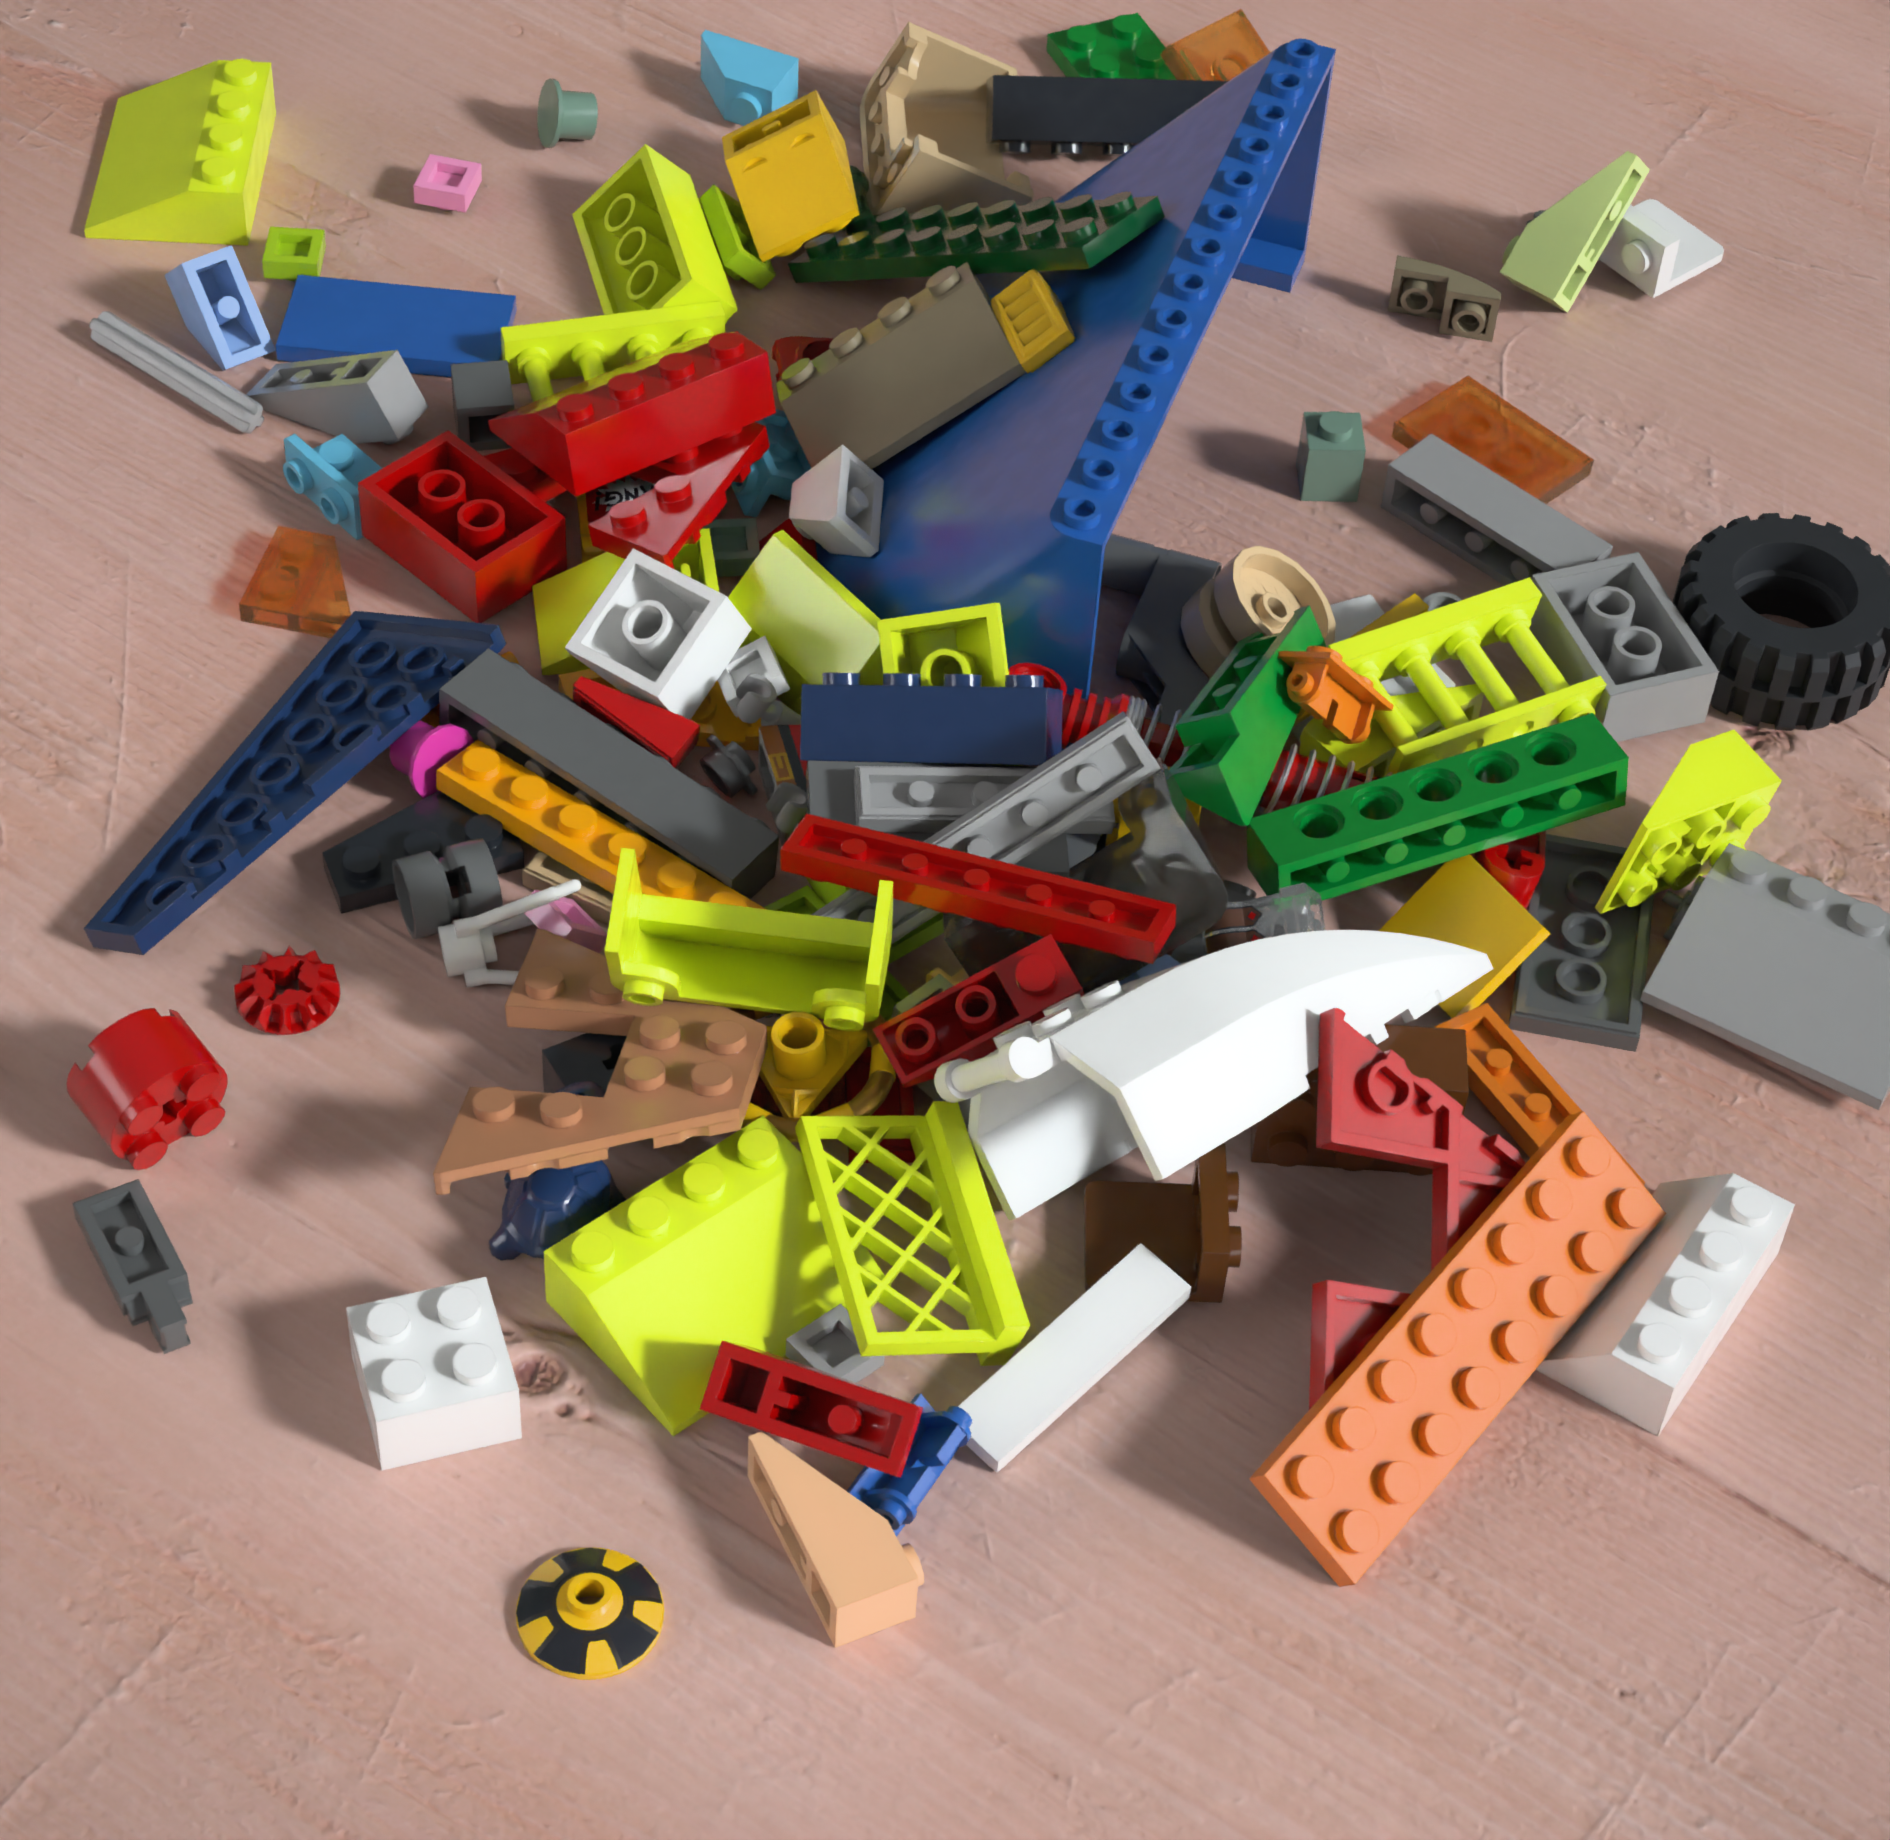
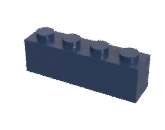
M823 673L822 685L802 684L800 760L1040 766L1062 751L1063 690L1043 688L1044 676L1005 675V687H982V675L944 674V686H921V674L884 673L883 685H860L859 673Z

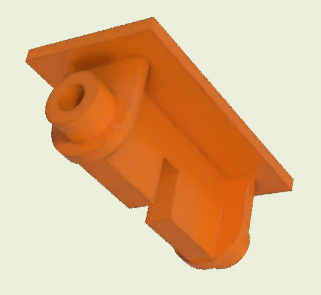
M1309 646L1306 651H1279L1278 657L1293 669L1286 681L1289 698L1315 719H1324L1322 725L1336 735L1343 743L1357 744L1368 738L1374 710L1392 711L1393 704L1373 688V682L1355 673L1342 661V655L1337 651L1323 646Z

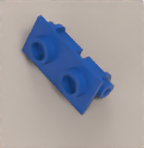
M921 1393L916 1394L910 1402L924 1408L902 1476L896 1477L864 1466L847 1490V1492L887 1519L896 1537L905 1524H910L917 1515V1507L959 1447L965 1446L971 1438L969 1427L972 1425V1419L965 1410L957 1406H950L946 1411H935Z

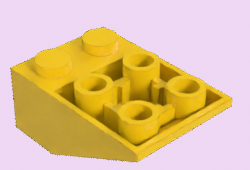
M817 90L722 137L725 162L762 263L775 256H788L797 251L803 242L824 232H837L847 226L852 218L859 215L845 141Z

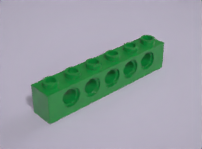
M1590 713L1254 817L1247 826V867L1278 914L1289 912L1625 806L1629 757L1596 716Z

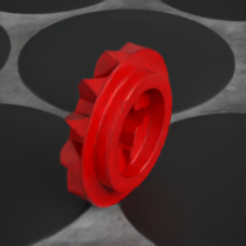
M290 945L284 955L273 957L262 951L259 962L256 965H242L240 981L234 985L236 1007L242 1018L258 1030L277 1035L298 1034L321 1025L336 1010L341 994L334 964L322 963L315 950L305 955H297ZM292 980H298L299 991L287 989L282 995L278 994L276 996L275 984L286 987Z

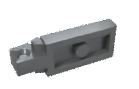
M139 1179L72 1203L75 1218L123 1315L128 1316L132 1326L149 1321L152 1333L164 1354L191 1344L185 1327L187 1320L181 1309L193 1304L188 1275Z

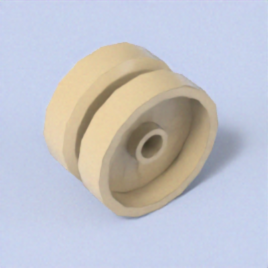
M1262 546L1245 548L1222 568L1214 579L1208 580L1189 598L1182 607L1181 629L1187 648L1199 667L1210 678L1240 640L1257 631L1261 632L1264 636L1280 633L1294 615V611L1301 607L1310 605L1327 648L1328 645L1333 644L1335 641L1336 622L1330 603L1317 582L1296 561L1278 550Z

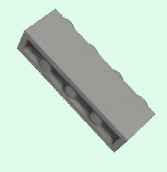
M1432 433L1388 465L1381 508L1504 586L1529 577L1531 579L1534 574L1608 559L1611 556L1613 545Z

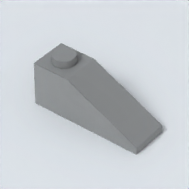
M398 350L276 364L246 394L263 406V410L334 436L343 434L351 442L357 444L383 441L384 444L389 445L403 440L413 431L414 427L412 424L429 407Z

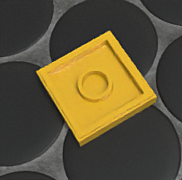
M1470 854L1445 862L1378 930L1431 938L1487 954L1494 969L1438 1004L1451 1018L1479 1007L1551 934Z

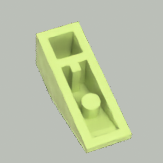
M1629 151L1621 155L1529 222L1521 236H1515L1508 244L1503 255V267L1500 273L1515 286L1568 313L1650 169L1637 155Z

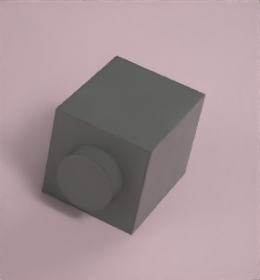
M508 361L451 364L453 410L457 437L476 451L512 448L490 431L488 422L490 419L515 410Z

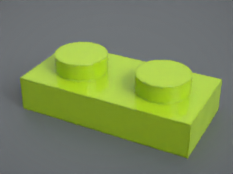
M713 184L699 198V201L707 219L712 238L719 251V258L723 269L733 279L740 280L744 278L762 290L776 276L771 261L769 259L762 263L759 258L740 202Z

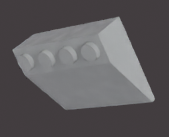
M1729 843L1702 882L1645 986L1640 1001L1879 1110L1890 1092V914L1874 904L1857 900L1824 885L1815 878L1803 876L1765 859L1756 852L1744 850Z

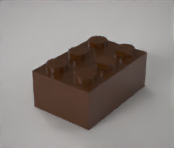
M1384 1024L1389 1037L1375 1046L1383 1052L1392 1049L1405 1060L1407 1068L1413 1075L1419 1078H1428L1463 1106L1462 1115H1464L1469 1094L1466 1030ZM1318 1067L1305 1075L1310 1089L1251 1126V1162L1270 1163L1283 1167L1300 1165L1342 1168L1347 1171L1404 1172L1417 1176L1433 1174V1169L1317 1148Z

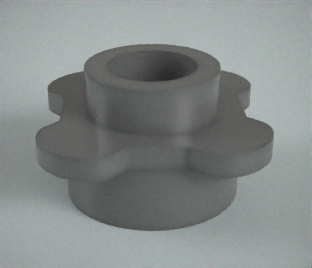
M711 734L706 740L712 750L699 760L706 775L721 792L730 798L741 789H744L753 796L758 790L749 776L756 769L752 759L736 742L731 741L728 745L724 746L716 736Z

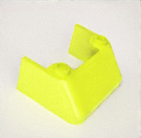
M621 848L605 945V956L611 984L623 991L622 998L637 1005L658 1006L662 1004L663 999L779 1014L806 1012L819 1019H824L823 1023L833 1029L843 1031L862 1030L864 1022H871L879 1017L892 940L893 881H879L874 923L642 894L635 849Z

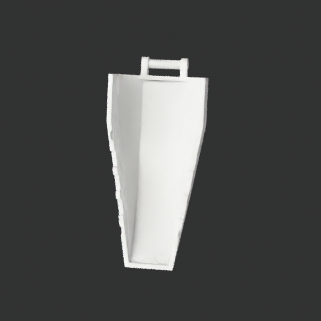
M1324 930L1258 939L1222 949L1120 985L1118 980H1115L1082 997L1080 994H1075L1043 1010L1045 1017L1031 1024L1030 1021L1021 1023L994 1037L993 1040L998 1049L985 1057L971 1062L960 1058L942 1064L935 1073L934 1084L937 1093L947 1102L956 1103L971 1098L968 1135L997 1198L1010 1221L1022 1216L1099 1169L1128 1154L1138 1146L1154 1180L1164 1179L1261 1121L1310 1089L1305 1075L1318 1067L1320 1013L1334 1007L1342 1009L1346 1013L1343 1020L1374 1045H1377L1389 1037L1384 1025L1386 1022L1399 1014L1405 1023L1416 1020L1432 1007L1445 1001L1494 968L1485 953L1444 941L1402 933L1371 930Z

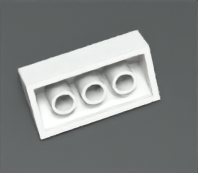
M1735 1173L1660 1183L1652 1196L1666 1212V1215L1536 1370L1652 1434L1659 1436L1777 1256L1795 1204Z

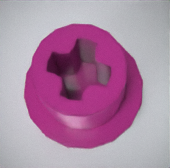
M419 720L390 745L389 756L392 765L401 773L409 776L413 790L424 799L439 791L436 789V770L474 743L471 735L462 727L446 724L435 728Z

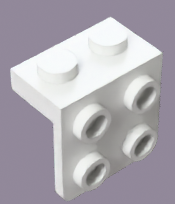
M1647 199L1635 206L1630 204L1599 260L1650 297L1655 298L1720 263L1724 248L1659 201Z

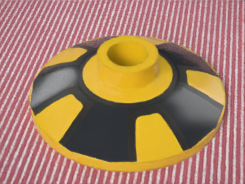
M605 1548L574 1549L545 1561L524 1583L516 1605L518 1634L531 1657L553 1673L579 1680H596L612 1677L637 1665L655 1646L664 1622L663 1597L652 1574L641 1563L630 1556ZM587 1596L601 1598L599 1602L591 1605L578 1601V1599Z

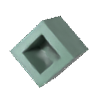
M1338 411L1304 412L1296 459L1301 501L1357 502L1366 453L1360 413H1342Z

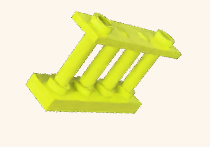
M721 301L501 327L502 360L508 361L511 384L528 383L532 401L535 402L554 394L550 382L552 379L583 376L584 381H587L683 341L725 333V312Z
M1530 577L1328 645V648L1342 655V661L1355 673L1370 679L1374 684L1373 688L1393 704L1392 711L1374 710L1373 716L1396 748L1387 773L1392 772L1396 774L1590 713L1595 715V708L1607 684L1601 676L1572 686L1567 683L1529 629L1531 619L1542 597V594ZM1498 641L1510 643L1546 695L1520 703L1481 647ZM1449 658L1453 660L1460 659L1496 712L1470 721L1431 664ZM1399 675L1410 677L1446 730L1419 739L1381 682Z

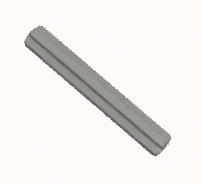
M104 311L98 318H92L89 327L92 329L91 339L243 433H251L256 426L262 425L264 421L262 416L263 406L254 399L111 312Z

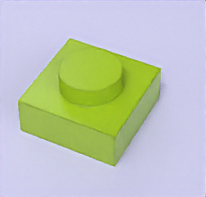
M270 227L262 259L264 278L296 281L298 275L320 277L326 249L325 230Z

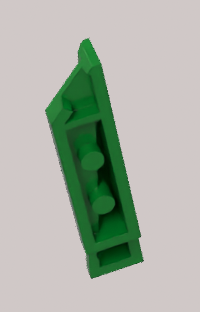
M1310 605L1295 610L1294 615L1280 633L1264 636L1261 632L1257 631L1236 644L1175 725L1184 747H1191L1164 774L1163 780L1168 789L1237 825H1249L1301 709V706L1293 702L1288 696L1286 681L1293 669L1278 657L1279 651H1306L1309 646L1326 647Z

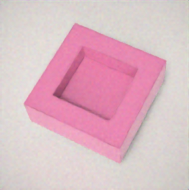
M430 154L413 185L414 203L433 206L442 210L466 213L482 181L481 163Z
M535 889V890L532 892V894H534V893H536V892H539L540 890H536V889ZM562 897L559 900L524 913L538 929L547 930L595 952L600 953L606 945L607 933L573 899Z

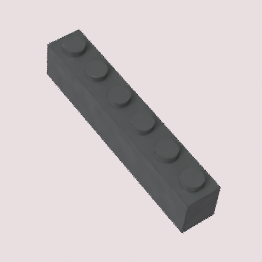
M488 648L439 689V726L453 724L464 728L471 735L474 742L476 740L483 742L749 899L775 877L779 835L771 831L763 821L743 813L723 800L712 788L698 784L675 769L662 756L650 753L624 736L614 725L602 722L577 706L569 696L557 693L535 679L521 665L509 662Z

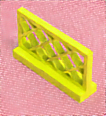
M933 1101L926 1115L801 1116L795 1126V1131L860 1355L892 1356L977 1353L981 1366L1005 1365L1028 1331L1030 1323L958 1102ZM910 1138L916 1160L909 1166L879 1144L883 1139ZM821 1139H838L857 1152L858 1155L847 1167L823 1150ZM866 1159L898 1181L888 1194L856 1173ZM843 1187L875 1209L865 1223L840 1206L837 1195ZM905 1187L930 1203L933 1216L928 1222L896 1200ZM883 1215L915 1236L905 1251L872 1229ZM923 1243L948 1260L951 1272L946 1279L913 1257ZM860 1244L892 1265V1268L882 1280L857 1264L854 1251ZM900 1272L933 1294L923 1308L890 1287V1284ZM942 1300L966 1317L969 1330H952L930 1313L939 1301ZM878 1301L907 1321L910 1325L906 1331L877 1332L871 1312L875 1303Z

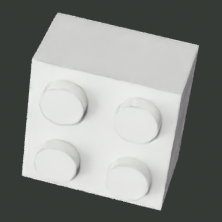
M486 1277L346 1307L352 1359L381 1471L522 1438L519 1388Z

